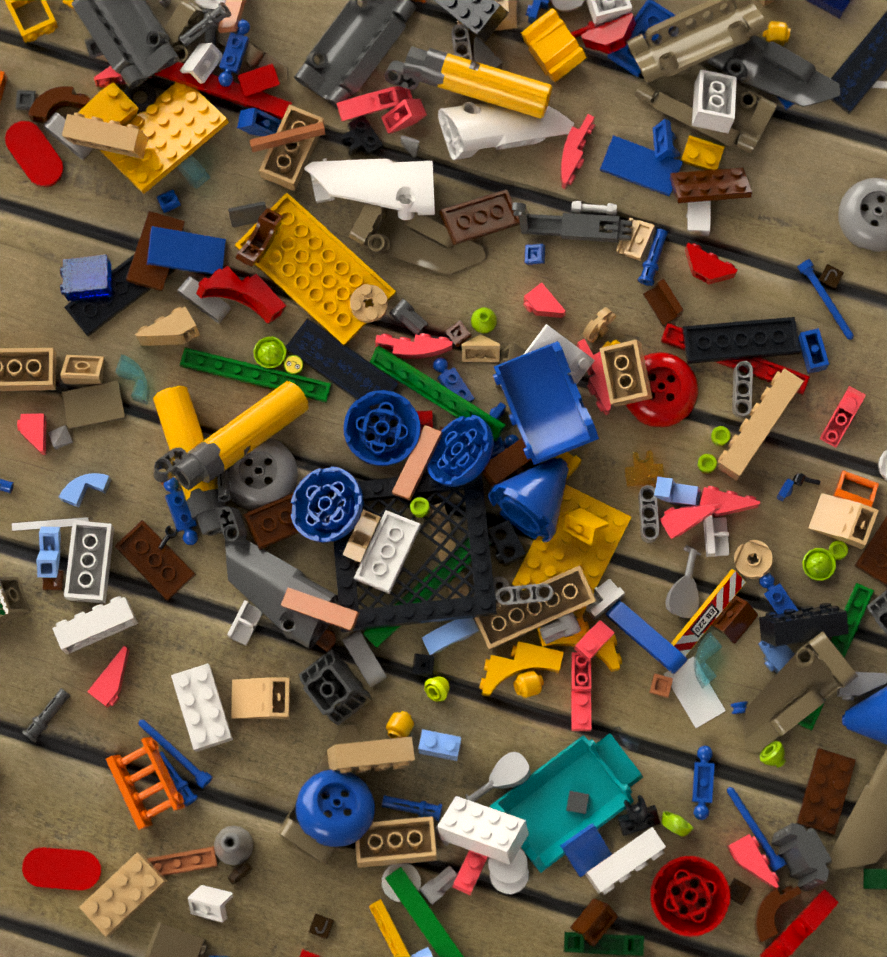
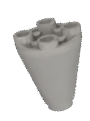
M235 825L228 826L222 829L215 838V853L225 864H242L252 854L253 839L244 828ZM229 839L234 840V845L232 847H229L227 845V841Z

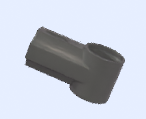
M404 299L389 312L398 323H403L415 335H420L428 326V323Z

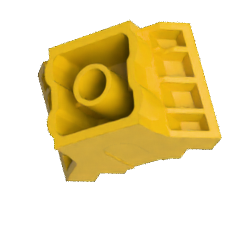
M553 8L521 32L525 43L529 47V52L545 75H548L554 82L558 81L587 58L584 50L579 47L577 40L571 35L564 21L559 18L557 11Z

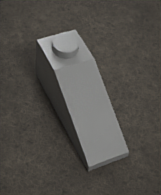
M856 672L858 677L844 688L838 689L837 697H842V700L852 701L854 698L887 684V673Z

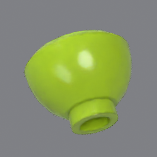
M479 308L471 316V325L479 333H489L496 327L497 317L491 309Z
M775 741L767 745L760 754V761L768 766H776L777 768L783 766L786 759L784 758L785 749L782 743Z

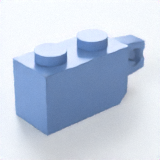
M760 641L758 644L765 655L764 660L766 662L764 664L771 672L775 671L776 674L794 656V653L787 645L776 647L764 641Z

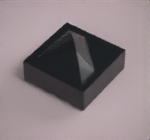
M414 654L412 673L433 675L435 656Z

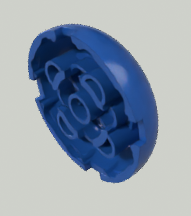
M386 390L373 391L356 400L350 406L344 420V436L349 449L361 461L374 466H390L407 458L415 448L420 436V420L414 407L402 395ZM380 404L377 409L371 410L369 408L372 405ZM377 416L379 421L372 423L371 418ZM391 420H396L398 422L396 427L390 426L389 423ZM384 428L386 430L383 433H379V429ZM373 434L375 439L368 441L367 436ZM387 438H392L394 443L387 445L385 441Z
M476 415L471 417L461 416L441 430L443 435L427 465L429 475L438 483L450 487L467 484L478 477L488 465L493 453L494 438L489 425Z
M338 467L316 469L305 476L296 487L291 499V519L298 532L312 541L326 543L339 540L354 529L361 517L364 503L361 487L357 480L344 469ZM334 492V496L332 498L328 497L329 494Z
M332 769L319 772L309 778L299 791L296 801L298 823L306 835L308 834L322 845L330 847L350 845L361 839L372 825L375 814V802L372 792L360 777L351 772L340 773V771H333ZM346 792L349 794V796L342 797L341 793ZM322 794H324V795H326V796L329 795V798H328V799H322L321 795H322ZM349 809L351 815L345 816L343 811ZM328 811V813H329L332 817H331V818L326 817V816L324 815V812Z

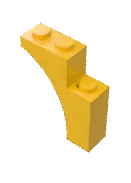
M583 617L576 618L581 628L580 632L570 637H562L549 644H545L539 629L542 627L537 628L541 647H575L590 630L588 622H584ZM615 634L595 655L607 665L611 672L618 671L620 669L619 665H622L620 653L616 654L615 646H617Z
M518 641L517 646L513 645L511 657H514V660L491 655L490 660L486 659L484 670L487 671L486 678L481 679L479 689L483 690L482 695L490 697L500 683L517 673L529 670H546L559 673L564 652Z

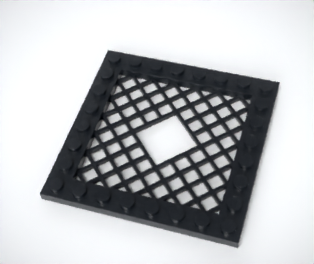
M429 473L423 474L413 497L408 502L392 493L399 477L357 481L363 493V501L375 500L370 507L363 503V507L367 509L366 511L380 516V520L385 510H390L404 517L402 514L407 508H410V504L415 498L422 497L420 495L431 494L427 501L434 512L429 518L426 516L422 517L426 521L421 526L419 533L437 545L438 548L415 575L404 566L402 567L396 582L403 589L397 595L391 591L390 595L394 599L387 605L381 600L386 592H382L376 597L370 592L373 587L369 586L366 589L360 582L354 580L356 569L359 568L360 562H355V560L343 555L354 529L343 538L333 541L339 605L360 613L353 631L497 615L482 473L471 482L456 487L442 485L435 481ZM460 490H464L465 496H464L462 493H460L459 491H460ZM334 492L329 494L330 498L334 496ZM450 492L446 498L440 493ZM454 493L462 498L457 505L449 501ZM435 496L443 500L437 508L430 503ZM394 498L389 504L382 500ZM397 500L405 505L400 512L392 508ZM378 502L386 507L381 514L373 510ZM464 502L466 504V513L460 509ZM446 503L454 508L448 516L440 511ZM456 511L464 516L459 523L451 519ZM437 513L445 518L439 526L432 521ZM413 515L410 520L414 521L417 517ZM466 520L468 531L461 526ZM448 521L456 526L450 534L442 529ZM429 523L436 528L431 536L423 531ZM458 529L466 534L460 542L453 537ZM439 531L447 536L441 544L433 539ZM468 537L470 542V549L463 545V543L468 539ZM449 539L457 544L452 552L444 547ZM460 547L468 552L462 560L454 555ZM441 549L449 554L443 562L435 557ZM470 555L472 567L465 563V561L470 557ZM451 557L459 562L454 570L445 565ZM432 559L440 564L435 572L426 567ZM462 565L470 570L464 578L456 573ZM443 567L450 572L445 580L437 575ZM423 570L431 574L426 582L418 578ZM404 572L412 577L406 585L399 580V577ZM472 574L474 586L467 581ZM453 575L461 580L456 588L447 583ZM434 577L442 583L436 591L428 585ZM414 580L423 585L417 593L409 588ZM464 583L472 589L466 597L458 591ZM357 586L364 591L359 599ZM444 586L452 590V593L447 598L439 594ZM425 588L433 593L427 601L419 596ZM406 590L414 595L408 603L400 598ZM367 594L375 599L369 608L361 602ZM455 594H457L459 597H461V598L451 599ZM435 596L441 599L437 601H432L435 598ZM416 598L422 601L419 603H413ZM397 600L402 603V605L394 604ZM380 603L384 607H375V605ZM341 628V632H350L349 630Z

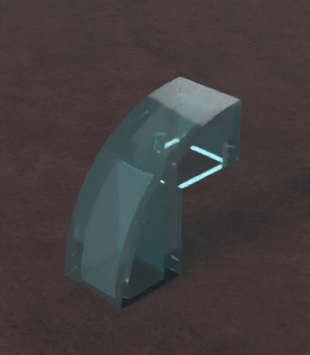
M192 154L176 167L195 189L211 178Z
M121 354L115 371L117 376L135 381L136 383L131 394L133 401L148 405L149 385L144 372L134 360Z
M711 632L700 642L694 656V672L702 689L717 677L705 661L722 648Z

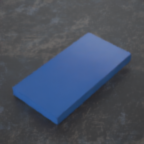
M647 0L634 17L636 26L630 39L640 34L645 39V33L648 28L676 15L655 1ZM654 34L651 40H656L659 34ZM628 45L607 55V58L636 77L640 75L641 70L632 56Z
M613 135L600 171L670 197L673 189L670 173H678L683 161L671 157H666L662 161L655 159L654 150Z
M152 226L147 264L212 275L216 270L223 269L226 239Z

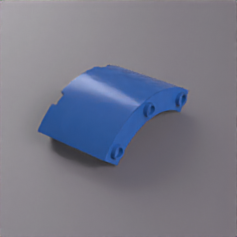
M558 341L494 366L496 374L493 377L496 385H501L512 414L509 415L513 426L517 425L526 448H523L526 458H531L534 465L599 439L595 425L587 408L583 405L577 385L574 383L571 374L568 375L571 370Z

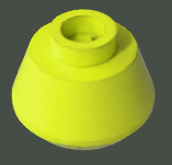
M437 676L426 680L424 689L426 695L431 700L442 702L447 698L450 686L447 679Z

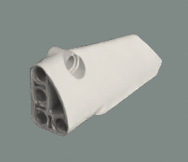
M466 102L462 106L442 108L438 111L439 123L449 154L453 160L472 157L478 150L496 147L497 150L537 144L547 137L569 134L572 126H574L570 119L550 106L547 107L542 119L491 103L474 104Z
M389 159L316 161L304 167L322 185L329 196L398 210V217L402 220L413 219L415 212H418V215H435L432 161L392 162Z

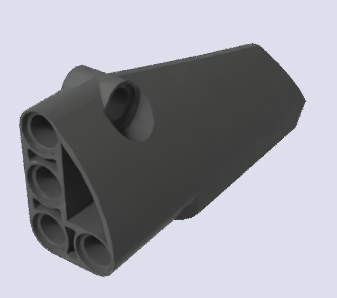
M756 35L750 37L748 42L722 52L708 60V64L727 75L737 77L736 81L739 80L802 107L841 96L839 83L816 71V67L812 63L772 41L767 42ZM739 67L741 70L738 73H734L731 69Z
M225 539L228 581L283 632L287 639H294L311 649L327 629L329 623L282 607L281 603L287 588L339 605L338 596L306 578L300 570L264 549L259 550L258 546L245 539L243 542L237 543ZM290 625H293V626H294V627H293L292 629H290V630H287V629H286V628H287L288 626H290Z

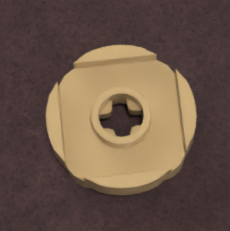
M363 284L357 288L350 298V308L354 317L364 323L382 319L388 308L387 296L384 291L375 285ZM372 300L374 306L366 308L365 301Z
M607 307L596 314L598 317L594 321L591 319L583 332L584 337L591 343L598 336L603 337L608 332V324L612 323L617 316Z
M750 540L737 548L734 562L742 576L749 579H760L771 570L773 554L764 542ZM754 555H757V559L759 561L757 563L751 564L749 558H753Z

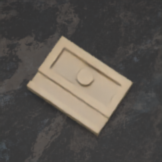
M629 218V221L633 223L632 226H626V228H631L632 233H624V235H630L631 240H620L616 252L617 254H623L642 261L656 227L653 224Z

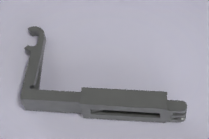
M512 203L513 215L519 216L522 234L561 236L562 239L602 242L631 240V236L624 235V233H632V229L625 228V226H632L633 222L620 220L619 216L563 213V216L530 214L524 203ZM600 226H605V231L612 230V233L599 232Z

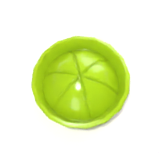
M264 337L254 347V358L261 367L275 368L285 360L286 347L276 337Z
M814 548L805 554L803 569L809 578L816 581H824L834 574L836 560L828 550Z
M668 811L663 812L661 823L673 833L686 837L693 830V826L683 817Z

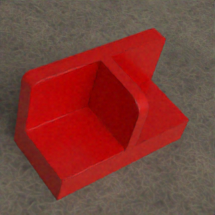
M273 63L238 75L245 96L264 92V90L280 85Z

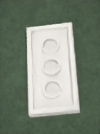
M385 510L354 576V580L390 594L418 535L421 524Z

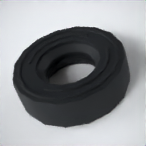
M147 81L133 89L127 86L124 91L129 99L138 107L137 114L146 111L147 107L154 104L157 98L154 87ZM137 91H144L147 94V100L143 103H136L133 100V95Z

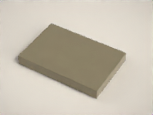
M118 381L62 392L69 430L126 419Z

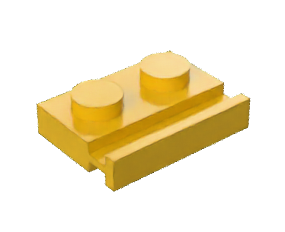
M689 135L681 161L703 170L718 169L725 147Z

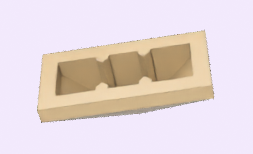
M480 334L462 343V362H500V344Z

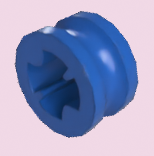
M748 701L730 704L733 708L732 714L745 713Z

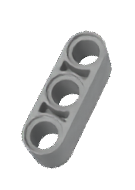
M457 24L452 29L454 55L472 60L468 29L465 25ZM457 33L464 34L462 38H458L455 35ZM460 50H464L467 52V54L460 55L458 54V52Z
M55 112L43 127L70 151L84 160L94 148L72 144L62 137L66 119Z
M188 276L177 292L220 324L231 310V307L219 297L201 299L196 294L199 282Z
M741 361L733 370L732 412L737 418L746 417L752 409L753 368L747 361ZM740 366L747 368V375L739 373L738 369ZM739 385H744L747 388L746 394L739 393ZM738 404L746 406V413L738 411Z
M651 485L643 486L638 495L641 539L646 543H653L659 535L657 497L654 496L655 488ZM648 491L653 497L649 500L645 499L642 495L643 492ZM644 511H652L654 517L646 518ZM652 529L655 532V536H646L645 530Z
M545 583L503 587L498 590L496 598L502 605L544 602L552 599L554 590L551 585ZM542 587H548L550 590V595L547 598L540 596L539 592ZM523 589H528L531 593L527 600H523L520 597V592ZM503 591H509L511 594V598L507 602L501 600V593Z
M356 631L342 639L370 688L387 678L360 631Z

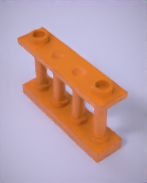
M152 737L142 738L141 741L144 746L125 757H121L119 754L106 758L107 764L138 830L152 826L151 818L170 807H173L174 811L185 808L183 804L184 799L177 791L158 751V743ZM148 754L152 764L130 775L126 768L127 764ZM156 771L160 782L140 793L137 792L134 786L135 782ZM164 789L168 800L147 811L143 805V800Z

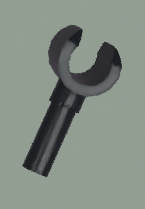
M803 473L796 474L792 480L798 486H802L803 482L820 485V480L806 477Z
M171 526L166 527V535L158 547L160 550L164 548L170 538L177 536V529L173 534H169L168 531Z

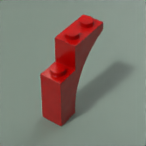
M228 266L222 270H216L210 278L205 277L198 284L199 288L196 292L201 299L221 297L240 302L255 311L267 324L280 317L286 307L257 273L251 277L247 276L241 281Z
M823 889L760 956L789 957L819 927L839 902L826 889Z

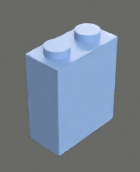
M422 729L419 754L457 761L461 737Z

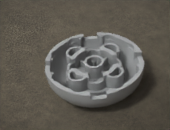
M869 178L862 180L849 188L841 200L838 211L839 225L846 238L859 248H865L873 252L887 250V179ZM877 197L883 198L884 202L879 203ZM867 205L869 210L864 212L861 210V207ZM871 222L878 223V227L872 226Z
M269 438L232 465L229 470L230 499L239 507L252 511L292 494L297 484L298 469L295 458L290 450L280 441ZM268 458L272 460L270 466L264 464V461ZM247 459L253 460L251 466L245 465ZM257 469L262 471L261 474H256L255 472H257ZM267 477H271L273 479L272 483L269 485L265 484L264 480ZM247 478L253 479L251 485L245 483Z

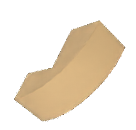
M363 509L361 517L343 553L344 556L361 563L379 523L380 516Z

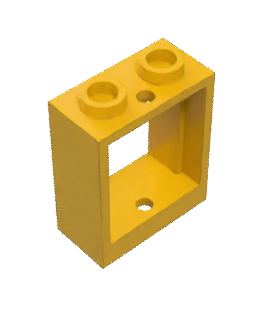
M5 0L25 43L33 42L44 34H51L58 28L46 0L40 1L49 19L26 30L23 29L15 9L35 0Z

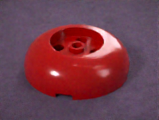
M664 352L647 354L644 356L648 376L650 374L656 376L655 381L649 380L650 389L655 398L653 400L647 399L626 404V407L638 421L648 426L663 428L676 425L685 419L695 407L698 398L697 378L692 368L676 355ZM673 376L675 381L671 383L667 380V377ZM662 385L664 389L660 390L658 386ZM672 394L674 400L668 401L666 395Z
M683 856L669 861L657 872L651 885L650 901L655 916L665 928L682 936H699L712 931L722 922L730 904V890L725 876L712 862L697 856ZM692 879H696L698 881V886L696 888H693L690 885V881ZM674 887L680 889V894L677 896L672 893ZM691 893L692 900H687L685 895ZM699 898L706 900L705 906L698 904ZM683 905L688 908L686 914L680 912V907Z

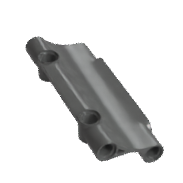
M74 0L72 2L73 8L110 66L117 73L121 74L130 89L138 87L152 75L174 65L179 60V56L170 44L168 34L145 0Z
M349 0L307 55L305 63L296 73L294 79L338 109L336 103L348 100L351 95L359 91L406 27L405 23L416 10V6L409 0H362V7H360L357 0ZM315 55L320 60L318 65L314 62Z

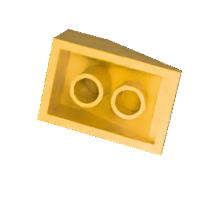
M113 82L94 96L78 113L85 115V118L88 119L94 116L103 119V122L109 123L110 120L120 122L122 126H126L137 116L138 107Z

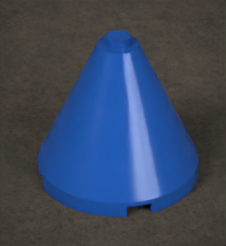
M562 458L548 460L495 485L488 493L489 500L493 506L496 503L500 506L502 510L499 514L506 521L509 520L511 525L520 532L535 540L538 536L544 537L542 542H549L556 533L568 475V464Z
M887 686L846 710L845 714L842 715L843 726H846L852 732L887 745Z

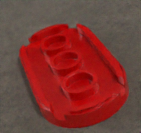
M19 121L11 125L5 135V144L29 180L34 185L51 187L58 183L62 177L63 163L38 126L30 121Z
M40 847L31 850L25 856L22 863V872L25 879L31 885L42 888L84 891L92 888L99 881L102 873L101 864L97 857L83 850Z

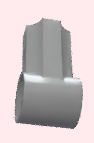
M572 612L539 630L545 644H549L562 637H570L580 632L581 628Z
M449 866L436 878L429 880L419 890L432 905L453 886L457 874Z

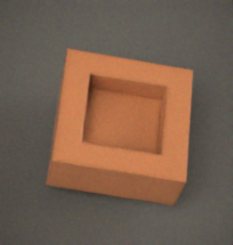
M654 673L649 693L668 698L673 678Z

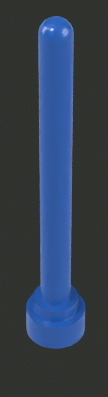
M808 259L798 265V270L801 274L807 275L846 338L849 340L853 339L852 331L813 272L814 265L811 260Z
M144 719L139 720V726L196 777L197 784L202 789L210 783L213 777L208 772L200 771Z
M728 787V795L769 857L771 864L769 866L772 871L775 872L785 866L787 863L783 857L781 858L779 855H776L735 789Z

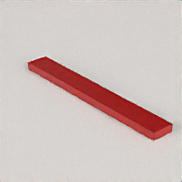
M176 62L174 65L155 74L247 108L259 109L281 120L289 104L292 105V102L264 92L245 96L241 84L232 82L230 86H222L218 81L219 76L210 74L204 83H199L191 73L182 74L180 72L184 65L180 62Z
M667 323L660 342L685 351L682 328ZM762 358L716 361V363L732 369L741 361H747L752 365L753 377L769 383L772 382L773 377L778 371L781 373L785 368L803 380L797 392L801 395L804 394L810 378L808 375ZM739 367L738 371L745 374L748 373L746 367Z

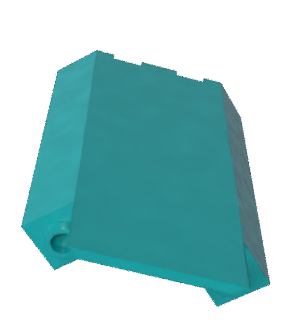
M610 733L597 743L593 739L588 740L582 735L532 773L525 782L515 786L491 804L490 807L525 820L529 834L521 848L536 869L542 873L565 855L560 845L591 823L598 830L625 809V800H628L631 805L634 800L630 795L633 793L630 787L641 780L643 776ZM569 791L589 794L586 814L566 811Z

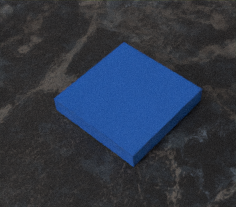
M593 823L560 845L579 877H582L589 870L612 855Z

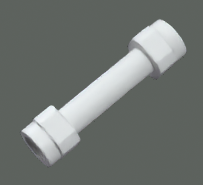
M572 201L571 212L580 214L581 211L607 213V216H616L617 205L608 203L607 206L581 204L582 201Z

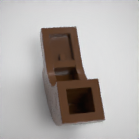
M70 86L52 88L41 94L33 102L28 115L31 121L46 123L58 109L63 107L82 109L90 101V98L81 93L76 95L74 88Z
M267 208L260 215L252 235L238 251L235 259L251 267L256 262L259 263L272 244L284 216Z
M790 885L781 890L782 895H780L776 888L762 899L757 907L754 918V929L759 943L778 934L774 922L775 913L780 905L802 893L798 886L793 888Z

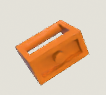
M842 470L833 496L872 507L879 483ZM844 479L871 488L872 491L869 499L842 490L841 487Z

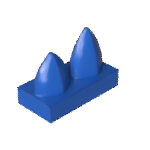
M664 119L653 127L655 159L660 161L666 157L676 158L681 155L672 142L677 137L671 130V121Z

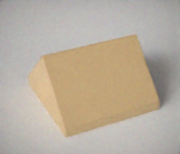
M66 355L60 374L64 384L74 385L102 384L104 357Z

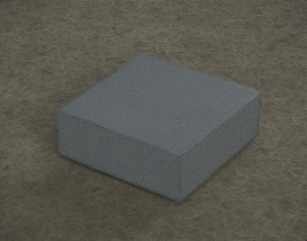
M17 90L16 110H30L31 105L36 100V91Z
M569 791L566 811L586 814L589 794Z

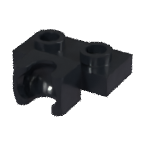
M365 116L349 122L347 127L350 131L341 137L342 144H352L348 152L349 155H353L363 149L368 156L383 148V143Z
M641 795L637 797L638 802L635 805H630L628 800L624 801L627 814L618 817L623 836L660 824L656 806L647 807Z

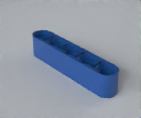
M617 600L605 613L615 625L674 675L688 661L677 648L622 601Z

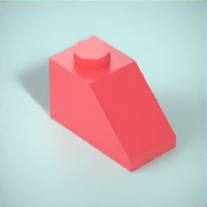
M404 99L381 118L388 134L416 124L427 114L420 99Z
M540 283L524 296L525 303L523 305L529 312H533L537 316L563 318L565 316L566 310L543 283Z
M44 413L21 414V420L17 421L18 431L42 455H46V416Z
M600 620L576 644L574 649L589 662L614 635V632Z

